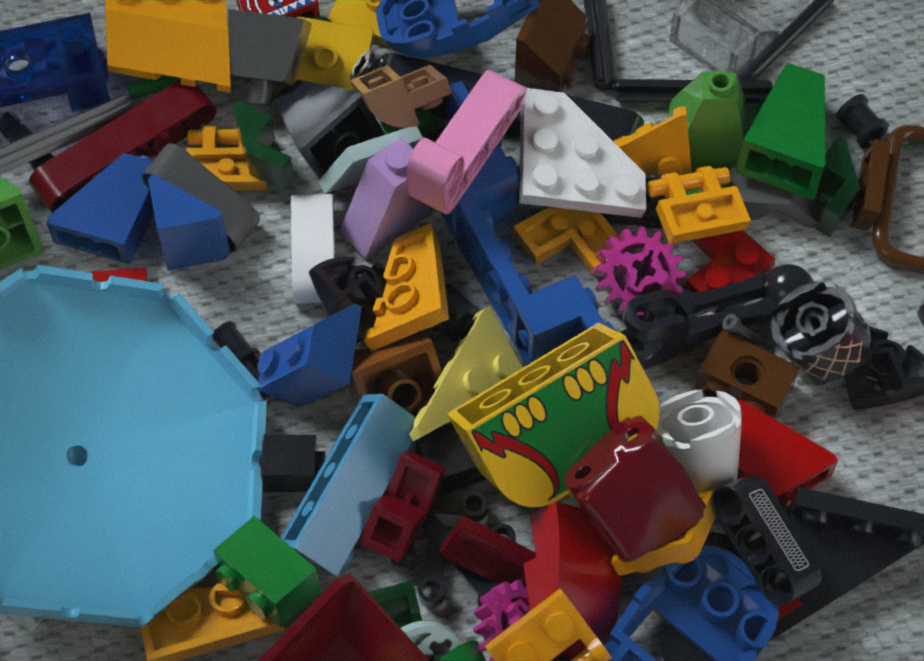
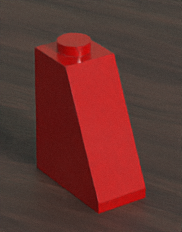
M738 400L742 411V428L737 479L749 474L759 475L769 484L781 505L784 506L792 501L800 487L811 490L832 477L838 463L837 457L832 452L745 401Z

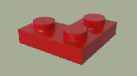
M744 230L694 239L691 241L711 261L687 279L686 288L693 293L735 284L759 273L765 274L774 267L776 259ZM722 308L713 310L712 312L715 314Z

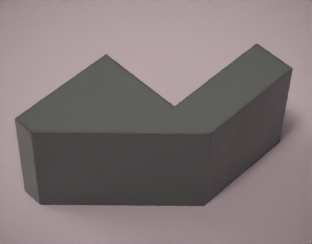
M736 166L729 169L730 182L727 184V187H738L750 219L758 220L771 213L780 211L802 226L810 227L819 222L822 189L819 186L816 196L812 200L735 173Z

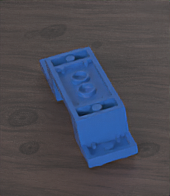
M462 81L449 85L452 94L447 95V125L469 95ZM500 140L454 209L449 214L442 212L440 214L525 366L598 322L613 330L615 329L609 321L603 322L598 313V303L594 293L589 287L583 288L576 275L532 293L526 276L523 273L517 274L512 265L513 257L509 246L504 239L498 241L493 232L494 226L515 218L516 201H519L517 180L520 179V171L515 159L512 156L506 157L501 148L502 142Z

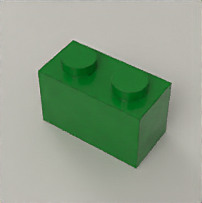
M255 516L213 550L216 562L218 563L216 575L220 582L231 592H234L236 589L246 597L249 607L261 619L269 617L280 628L321 593L317 569Z

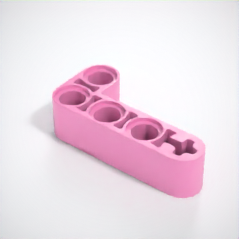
M491 70L485 71L437 141L434 142L427 138H422L416 144L407 164L408 195L444 214H449L518 115L527 95V87Z

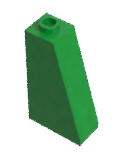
M786 63L743 139L735 173L814 200L825 166V75Z

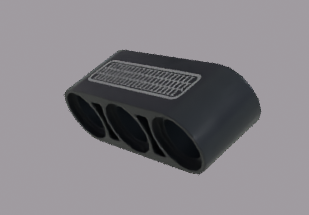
M749 474L716 488L711 499L713 511L769 601L775 605L783 606L815 591L820 586L822 575L816 559L764 478L757 474Z

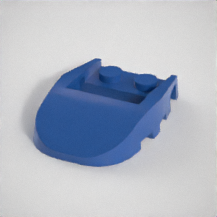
M381 0L377 7L376 17L381 37L393 50L411 57H433L457 52L489 41L540 7V3L538 0H494V4L486 7L487 15L468 24L466 19L460 20L455 0Z
M703 545L699 556L685 564H678L677 562L664 566V570L649 583L645 582L635 593L632 602L611 631L605 648L612 656V659L609 661H657L630 638L653 611L713 661H756L776 629L779 609L778 605L769 601L764 595L748 567L740 558L721 547Z

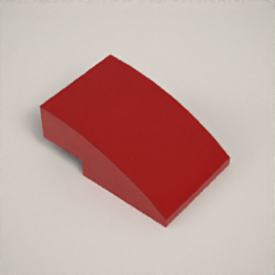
M556 501L530 514L536 558L523 564L530 611L558 589H561L605 647L610 633L617 623L622 576L618 575L611 563L615 553L602 539L581 508ZM579 638L557 656L572 659L587 647Z

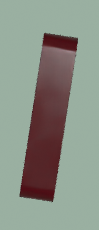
M181 80L40 165L31 174L29 185L51 213H54L123 153L136 157L148 156L153 159L167 144H177L188 137V130H199L202 128L200 126L202 123L205 125L209 124L214 119L217 108L198 85L196 87L181 85Z

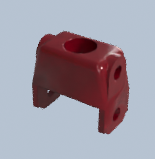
M628 416L604 434L585 456L568 471L565 477V486L602 539L613 550L618 559L623 562L636 560L647 552L677 538L705 516L704 510L706 505L698 495L689 475L678 460L656 440L658 437L657 431L642 416H635L633 418ZM635 434H638L635 438L628 441L630 437H632Z

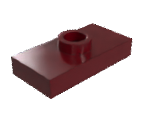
M465 516L462 517L442 543L440 550L441 556L494 583L501 584L507 581L511 584L516 580H521L524 587L526 580L523 564L536 558L535 552Z

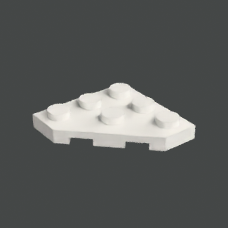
M527 88V95L520 110L519 203L642 218L646 211L645 173L565 93Z

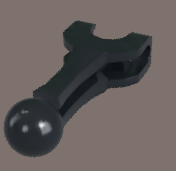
M783 264L773 268L767 275L759 273L744 281L718 289L677 294L663 289L637 296L628 302L623 314L626 329L619 333L626 336L630 345L641 342L644 351L637 358L644 370L667 362L683 349H691L710 338L718 336L722 329L725 330L722 322L729 314L737 316L744 326L772 322L773 316L776 318L781 311L778 305L782 299L797 287L812 283L814 280L804 268L794 264ZM762 298L758 302L743 307L700 316L719 308ZM644 312L647 315L643 320H640L636 313Z

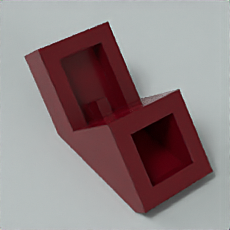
M409 450L404 451L399 457L387 493L373 504L360 544L400 563L433 506L447 468Z

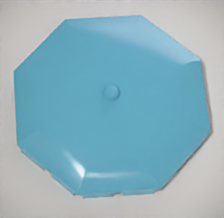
M38 264L33 271L23 272L22 268H20L0 282V614L143 628L218 567L213 551L217 546L253 516L261 521L263 481L261 480V467L259 465L262 456L263 434H265L267 400L263 401L259 390H257L260 387V383L226 345L221 349L215 345L212 339L214 331L179 292L177 296H173L171 293L163 290L164 284L110 276L109 280L105 282H97L92 279L93 273Z

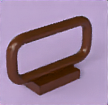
M906 124L895 128L888 135L886 142L875 139L862 157L858 180L860 190L855 199L851 228L868 231L873 226L872 245L882 260L892 266L924 274V257L899 251L891 246L889 242V230L902 143L905 141H915L924 144V127Z

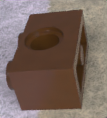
M722 329L699 368L695 388L702 390L704 397H717L716 391L726 392L736 398L737 401L741 399L776 419L795 384L800 367ZM736 378H748L754 384L744 385L738 382Z

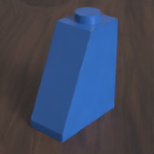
M125 153L119 156L49 216L46 223L53 243L130 265L154 213L150 190L141 179L142 173L154 159L148 156L136 157Z

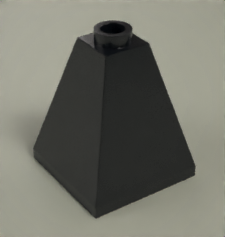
M296 80L292 85L284 87L274 100L296 147L318 181L321 180V177L347 147L385 135L376 117L364 103L361 93L355 90Z

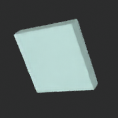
M407 127L347 147L321 177L319 183L324 193L328 194L359 183L368 160L400 137L414 149L416 144L423 138L418 127Z

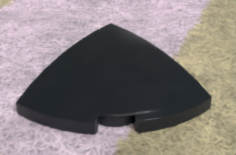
M346 256L328 259L314 266L309 271V275L329 316L353 304L362 306L356 340L357 345L365 338L367 329L374 327L377 316L373 312L376 298L383 297L387 283L383 278L386 266L377 262L372 267L366 265L355 266L351 265L355 258Z
M868 326L871 336L869 345L871 356L864 365L858 366L843 377L853 410L885 406L924 395V355L912 345H908L906 350H904L897 342L887 340L888 332Z

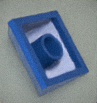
M153 173L149 177L148 182L157 231L167 270L226 260L230 255L223 213Z

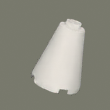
M693 390L675 395L659 406L660 415L656 428L658 433L656 440L682 465L698 493L711 489L716 490L720 486L737 480L742 411L736 398L726 392L716 391L717 397H703L702 390Z

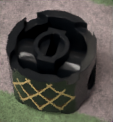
M812 282L797 287L785 296L778 305L781 311L777 315V319L773 316L771 322L773 339L789 359V362L800 367L798 374L808 379L815 386H821L829 381L846 376L858 366L864 365L871 356L869 327L858 313L853 299L843 287L835 285L836 288L827 287L824 282Z

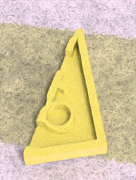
M490 306L477 312L473 317L475 322L469 333L458 343L454 358L447 362L433 387L435 389L434 394L427 406L420 409L414 420V427L409 433L412 441L450 422L447 416L448 412L523 368Z

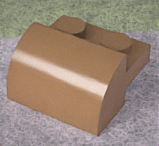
M386 65L350 80L353 89L361 93L364 103L369 110L384 123L395 127L405 128L419 125L414 111L415 108L419 107L420 110L434 108L443 103L442 97L452 94L447 78L431 65L401 77Z

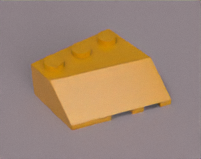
M105 0L108 72L156 80L162 75L181 78V85L196 87L198 81L217 84V91L231 93L226 0Z

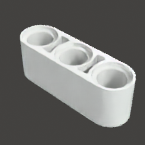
M333 193L291 195L292 290L294 304L322 303L314 288L309 271L317 264L335 258Z

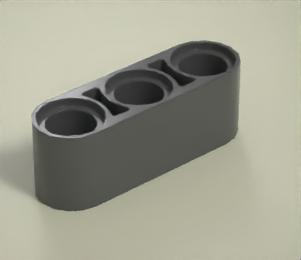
M167 144L141 175L143 183L149 190L148 179L154 173L220 210L223 213L231 253L238 250L260 222L258 212L246 200L187 151L175 144Z

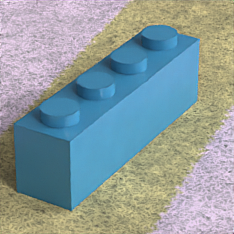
M384 394L362 395L281 536L283 541L317 569L318 575L337 577L339 572H342L349 565L353 557L352 549L361 533L364 532L373 504L388 491L400 455L406 450L412 451L417 443V440L412 441L409 435L414 427L415 417Z

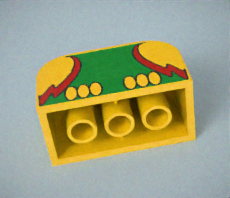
M598 322L448 412L447 416L476 467L485 478L511 501L527 507H542L552 504L563 497L565 499L572 498V495L565 486L566 474L604 434L628 416L630 418L642 416L656 430L659 422L660 407L656 392L626 336ZM635 434L632 437H630L628 441L635 438L638 434Z

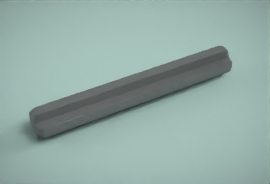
M120 95L1 147L0 175L91 135L135 107L133 102L127 95Z

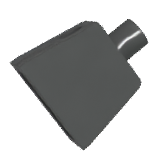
M229 9L230 73L237 78L250 80L247 103L271 106L274 83L292 85L295 82L312 23L301 18Z

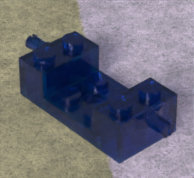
M90 12L0 31V108L67 94L72 112L93 108L111 100L108 90L109 73L111 72H108L107 57L105 58L104 53L99 48ZM25 60L29 62L21 70L9 69V66L15 61Z

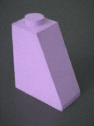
M402 137L368 160L339 231V234L365 261L392 243L395 238L400 237L429 216V206L408 195L407 164L413 148Z

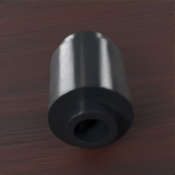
M446 283L449 319L438 323L435 327L449 340L457 341L459 338L463 339L467 336L475 322L473 317L480 310L451 284Z

